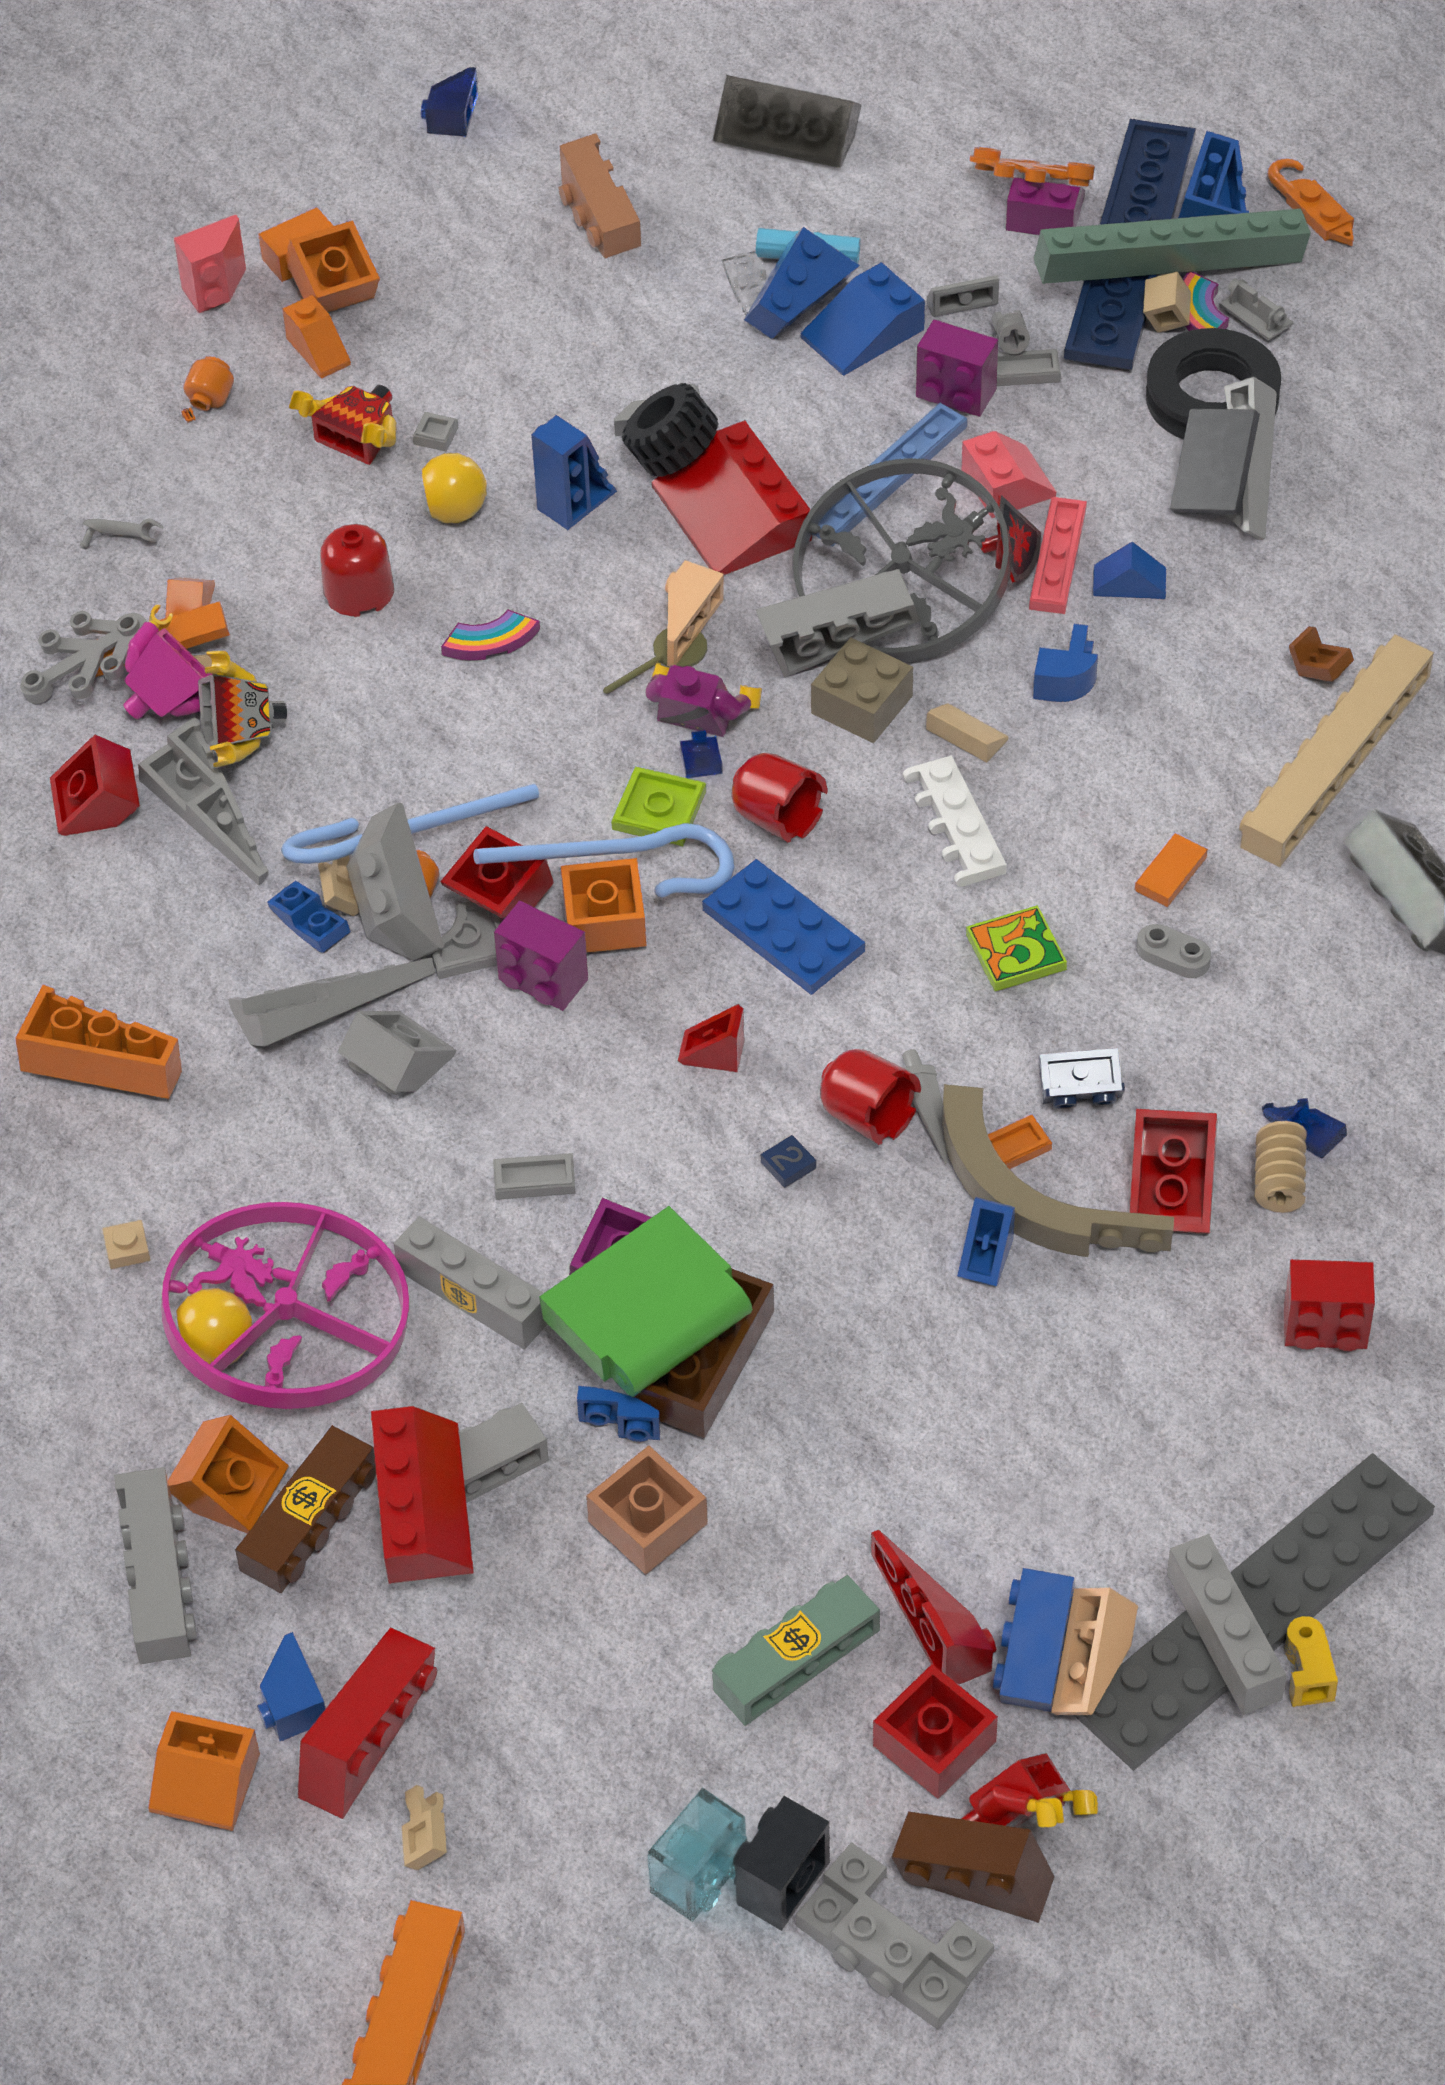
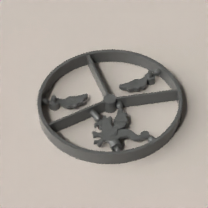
M914 458L879 462L853 472L840 480L812 507L798 533L793 555V573L799 597L805 596L802 567L805 551L812 533H819L825 545L830 546L834 543L840 545L842 552L852 556L862 566L865 565L866 558L864 554L867 549L861 544L859 536H853L852 532L836 533L832 526L823 525L821 528L818 525L824 515L839 500L851 493L892 551V561L876 575L899 569L901 574L911 571L975 612L958 628L938 638L937 626L935 623L930 622L931 606L927 605L926 598H918L915 593H912L910 596L920 619L923 638L928 642L897 648L870 647L902 662L917 661L939 655L964 642L977 632L994 613L1002 600L1008 585L1012 566V548L1003 514L992 495L981 483L958 468L938 461ZM901 474H927L944 478L941 483L942 487L936 490L935 496L938 500H947L942 510V520L945 524L938 521L934 523L925 522L922 527L914 528L913 535L908 537L906 543L901 541L895 544L856 490L869 482ZM953 482L961 484L980 497L987 505L986 509L983 508L978 513L973 511L964 520H961L955 514L956 499L953 494L948 493L947 489L951 487ZM989 512L995 515L1002 529L1003 559L994 588L985 602L980 604L934 573L941 566L942 559L945 558L949 562L955 559L954 556H950V553H955L957 547L964 548L962 553L964 558H967V554L973 553L968 547L969 542L976 543L980 548L983 547L982 542L986 540L985 536H974L973 532L984 523L982 518ZM933 542L927 546L929 550H932L929 552V556L938 557L933 558L927 567L924 568L913 561L907 546Z

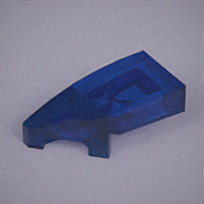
M1308 1098L1297 1099L1298 1103L1293 1106L1277 1108L1273 1103H1266L1262 1106L1263 1116L1271 1123L1291 1121L1302 1125L1307 1131L1305 1140L1306 1150L1321 1159L1347 1136L1345 1123L1316 1108L1309 1109Z

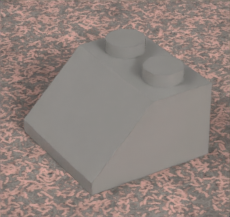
M357 1011L338 1053L349 1060L348 1065L352 1069L362 1074L371 1075L378 1080L377 1085L382 1090L397 1095L399 1092L417 1091L454 1057L457 1050L400 1011Z

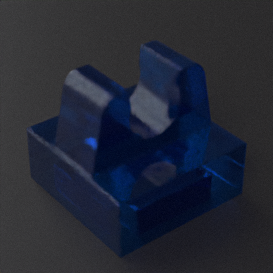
M706 730L691 732V740L680 741V753L686 778L723 774L722 760L716 736L707 737Z

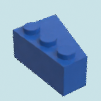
M1206 130L1178 218L1249 213V210H1246L1245 204L1246 188L1243 187L1242 183L1243 167L1239 140Z
M803 226L786 246L744 320L773 339L831 291L844 283L860 265Z
M555 415L545 424L540 425L531 434L537 510L569 530L617 492L615 487L606 478L608 476L606 469L598 463L599 456L588 435L558 415Z

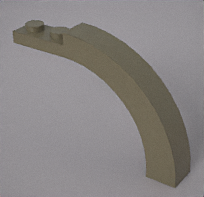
M944 1084L943 1135L954 1171L965 1190L973 1199L978 1197L1015 1207L1014 1233L1047 1249L1083 1257L1089 1256L1090 1244H1100L1106 1248H1118L1120 1246L1140 1248L1146 1252L1171 1251L1174 1217L1078 1207L1047 1197L1024 1183L1001 1160L987 1134L982 1109L984 1088Z

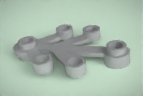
M87 611L74 613L70 618V625L75 634L79 636H85L89 633L106 634L98 640L63 638L53 629L42 632L38 642L44 653L49 655L57 652L74 654L44 672L37 670L27 672L22 677L20 685L26 700L32 704H40L47 701L53 693L52 683L81 666L83 667L80 674L73 676L68 683L69 689L76 699H85L92 694L94 690L92 684L99 666L106 679L113 681L121 678L125 673L124 664L129 641L144 622H147L144 616L138 613H129L115 621L92 619ZM115 647L113 654L103 659L105 652Z

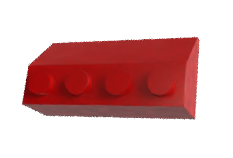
M414 1406L371 1411L383 1552L388 1584L473 1574L458 1422Z

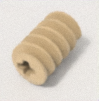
M1291 1121L1269 1123L1256 1134V1186L1254 1197L1263 1208L1273 1212H1292L1299 1209L1305 1203L1306 1197L1303 1193L1306 1189V1183L1304 1182L1306 1177V1170L1304 1168L1306 1156L1304 1154L1306 1153L1305 1140L1307 1131L1298 1123Z

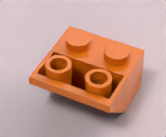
M171 1711L157 1748L148 1807L149 1812L233 1831L260 1756L255 1729Z

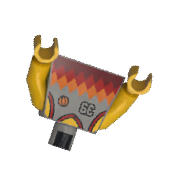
M207 651L206 655L210 656L212 665L211 667H205V673H216L217 675H210L198 680L201 732L207 744L210 745V750H214L217 753L218 761L213 763L214 767L217 768L240 762L258 749L261 739L271 735V723H284L286 721L287 706L284 701H269V688L267 684L257 682L253 674L231 661L226 651Z

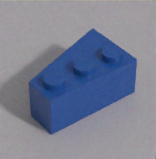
M1023 1568L1021 1580L1013 1579L1009 1605H1015L1016 1608L1013 1622L1005 1621L1001 1640V1647L1008 1648L1005 1664L997 1663L993 1689L1000 1690L1001 1703L1048 1712L1052 1711L1075 1588L1074 1577Z

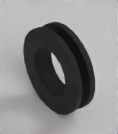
M1221 328L1190 330L1164 342L1150 359L1146 386L1148 410L1154 420L1164 430L1182 440L1185 437L1190 409H1227L1226 402H1205L1193 398L1182 390L1179 385L1180 381L1194 373L1221 371L1235 376L1240 381L1255 377L1276 391L1275 415L1277 413L1281 388L1280 366L1275 356L1265 345L1246 334Z

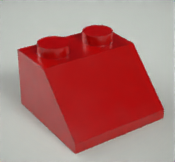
M93 735L50 777L58 834L63 836L117 827L140 806L131 750L98 735Z
M485 826L440 882L442 886L501 918H505L519 901L535 907L554 884L547 859L476 864L474 861L475 849L523 846Z

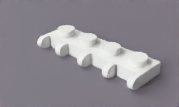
M952 755L907 768L903 772L905 781L907 783L920 781L924 791L915 796L917 805L919 807L932 805L938 817L929 822L930 832L932 834L945 832L951 846L942 850L944 860L946 862L959 860L964 870L954 876L957 886L963 887L1006 874V862Z

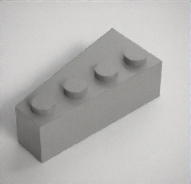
M899 569L755 609L784 678L833 658L850 637L867 644L920 621Z
M165 1467L114 1475L115 1488L121 1509H118L124 1547L127 1550L123 1551L128 1585L131 1586V1589H128L134 1644L139 1663L147 1664L191 1657L189 1640L197 1639L194 1614H186L185 1603L193 1602L190 1577H182L181 1566L189 1565L186 1541H178L177 1530L185 1529L182 1505H173Z

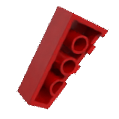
M392 1627L388 1629L301 1739L298 1781L299 1799L344 1819L403 1723L412 1712L420 1696L433 1685L437 1676V1668L434 1667L435 1647Z

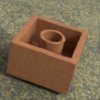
M649 1445L586 1495L589 1523L645 1575L708 1524L707 1497Z

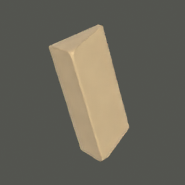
M949 703L933 708L927 713L926 730L985 762H988L1008 741L1009 736Z

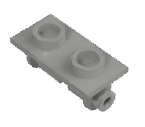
M1233 279L1228 285L1230 296L1219 303V306L1268 341L1293 325V321L1287 318L1285 309L1282 306H1277L1265 296L1259 298L1258 291L1250 287L1244 279Z

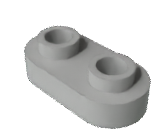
M1151 924L1140 930L1137 937V953L1144 961L1186 978H1198L1209 970L1211 950L1205 942L1161 924Z

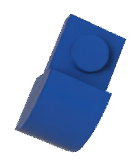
M1073 625L1069 651L1039 647L1034 674L1033 699L1069 702L1085 696L1094 687L1097 679L1098 654H1093L1094 641L1087 640L1088 625Z

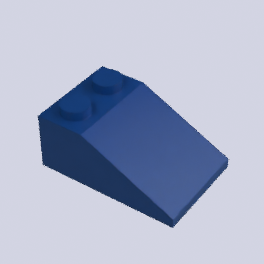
M881 262L854 277L800 333V337L844 376L922 332L925 324V299Z

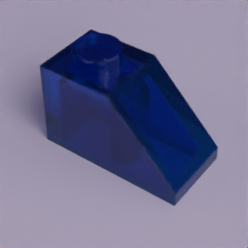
M469 67L431 86L428 99H423L421 104V119L426 120L427 134L467 136L479 93L476 67Z

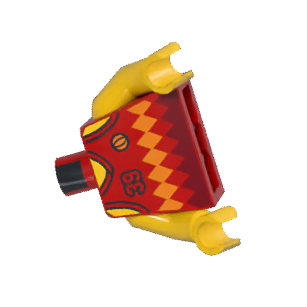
M377 385L370 393L355 386H348L339 394L323 400H315L309 393L299 390L294 391L292 394L289 408L291 410H299V415L302 417L310 416L312 418L314 440L320 444L370 465L381 447H392L396 443L397 423L393 418L392 406L390 404L393 396L390 390L383 385Z

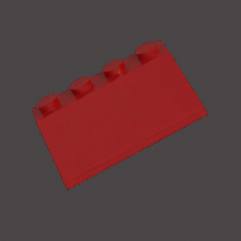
M745 420L716 431L717 433L709 446L693 462L675 473L662 477L658 476L651 482L652 488L709 569L724 575L795 548L798 533L811 510Z

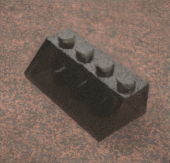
M726 75L712 141L841 168L855 138L862 104Z
M1373 809L1343 841L1352 853L1350 859L1360 870L1367 872L1372 879L1370 885L1374 891L1383 898H1387L1392 905L1390 911L1393 916L1410 928L1413 932L1411 935L1412 941L1423 951L1432 950L1445 955V863L1415 824Z

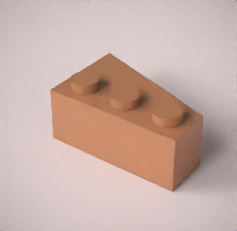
M597 133L559 145L562 186H559L558 190L562 203L565 206L569 205L572 209L576 224L579 227L583 226L586 230L590 245L593 248L597 247L605 259L640 247L641 228L640 219L623 185L616 187L609 174L614 169L610 159L603 161L599 154L601 141Z

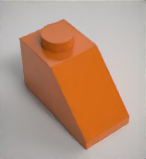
M313 295L282 308L286 339L321 379L351 365L350 358L329 313Z

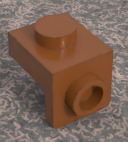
M1308 626L1289 645L1298 675L1302 677L1333 682L1354 661L1350 648L1322 644L1316 627Z

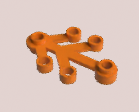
M974 147V154L970 155L969 161L976 163L975 169L994 171L993 175L1013 178L1014 170L1017 169L1020 173H1026L1025 181L1045 183L1046 173H1048L1051 178L1069 180L1071 185L1089 186V180H1093L1095 169L1094 165L1078 162H1068V166L1040 164V162L1033 160L1000 158L1001 150L985 147Z

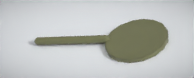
M668 628L659 633L653 643L655 657L603 689L605 694H609L655 666L656 663L661 662L667 666ZM701 632L676 664L677 666H694L704 659L707 653V640Z

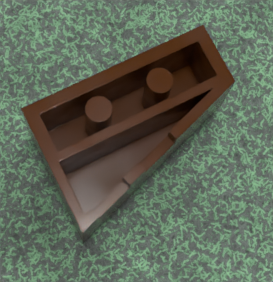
M910 1811L907 1813L891 1856L904 1881L914 1886L930 1888L1037 1923L1040 1921L1055 1878L1030 1829Z

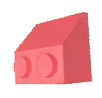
M236 214L174 238L181 287L198 313L230 302L246 270L240 222Z
M996 431L962 441V471L981 483L992 495L996 503L998 502V496L1002 495L1018 510L1051 499V497H1056V490L1026 445ZM978 497L984 505V507L986 508L987 505L985 504V502L980 497ZM989 513L991 518L995 517L993 513Z

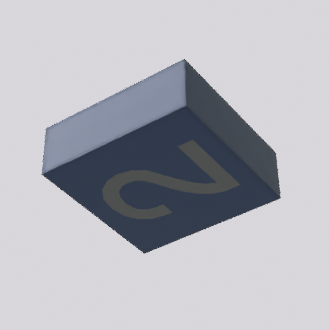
M793 1135L760 1154L761 1163L784 1188L816 1169V1159Z

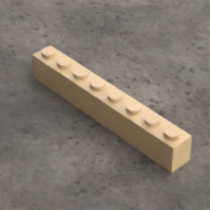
M1394 634L1386 646L1380 645L1370 666L1359 671L1349 692H1342L1336 702L1334 711L1330 716L1324 715L1320 720L1314 736L1311 739L1306 738L1302 742L1295 760L1292 763L1287 762L1283 766L1278 776V781L1273 787H1266L1255 810L1246 812L1239 826V830L1242 831V849L1281 867L1429 679L1434 652Z

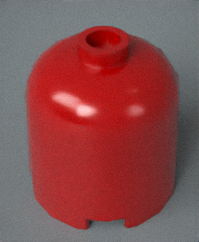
M349 524L332 531L324 539L320 549L323 594L328 600L329 607L341 615L359 617L361 615L360 611H367L373 608L376 611L382 610L391 601L394 594L393 575L386 541L379 532L367 525Z
M760 753L749 758L736 771L733 777L731 798L735 810L745 819L790 843L791 839L795 836L802 839L805 838L816 826L823 813V809L818 807L821 792L827 794L828 787L825 778L819 773L777 754Z
M852 1049L837 1056L834 1061L824 1068L820 1098L824 1109L829 1114L874 1143L881 1145L883 1143L882 1140L886 1137H890L893 1140L898 1138L909 1125L916 1112V1108L911 1106L914 1092H921V1084L919 1078L912 1072L870 1051Z

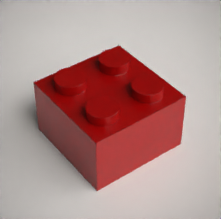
M1290 1259L1284 1300V1346H1293L1301 1349H1313L1316 1347L1339 1348L1344 1351L1367 1349L1375 1306L1374 1262Z
M931 1664L873 1720V1746L939 1799L996 1742L998 1716Z

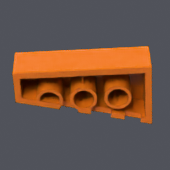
M44 984L15 1038L20 1070L23 1072L166 1099L170 1098L182 1073L178 1038L138 1022L128 1024L117 1019L116 1013L103 1009L100 1013L85 1007L83 1000L70 996L68 999L55 994L54 988Z

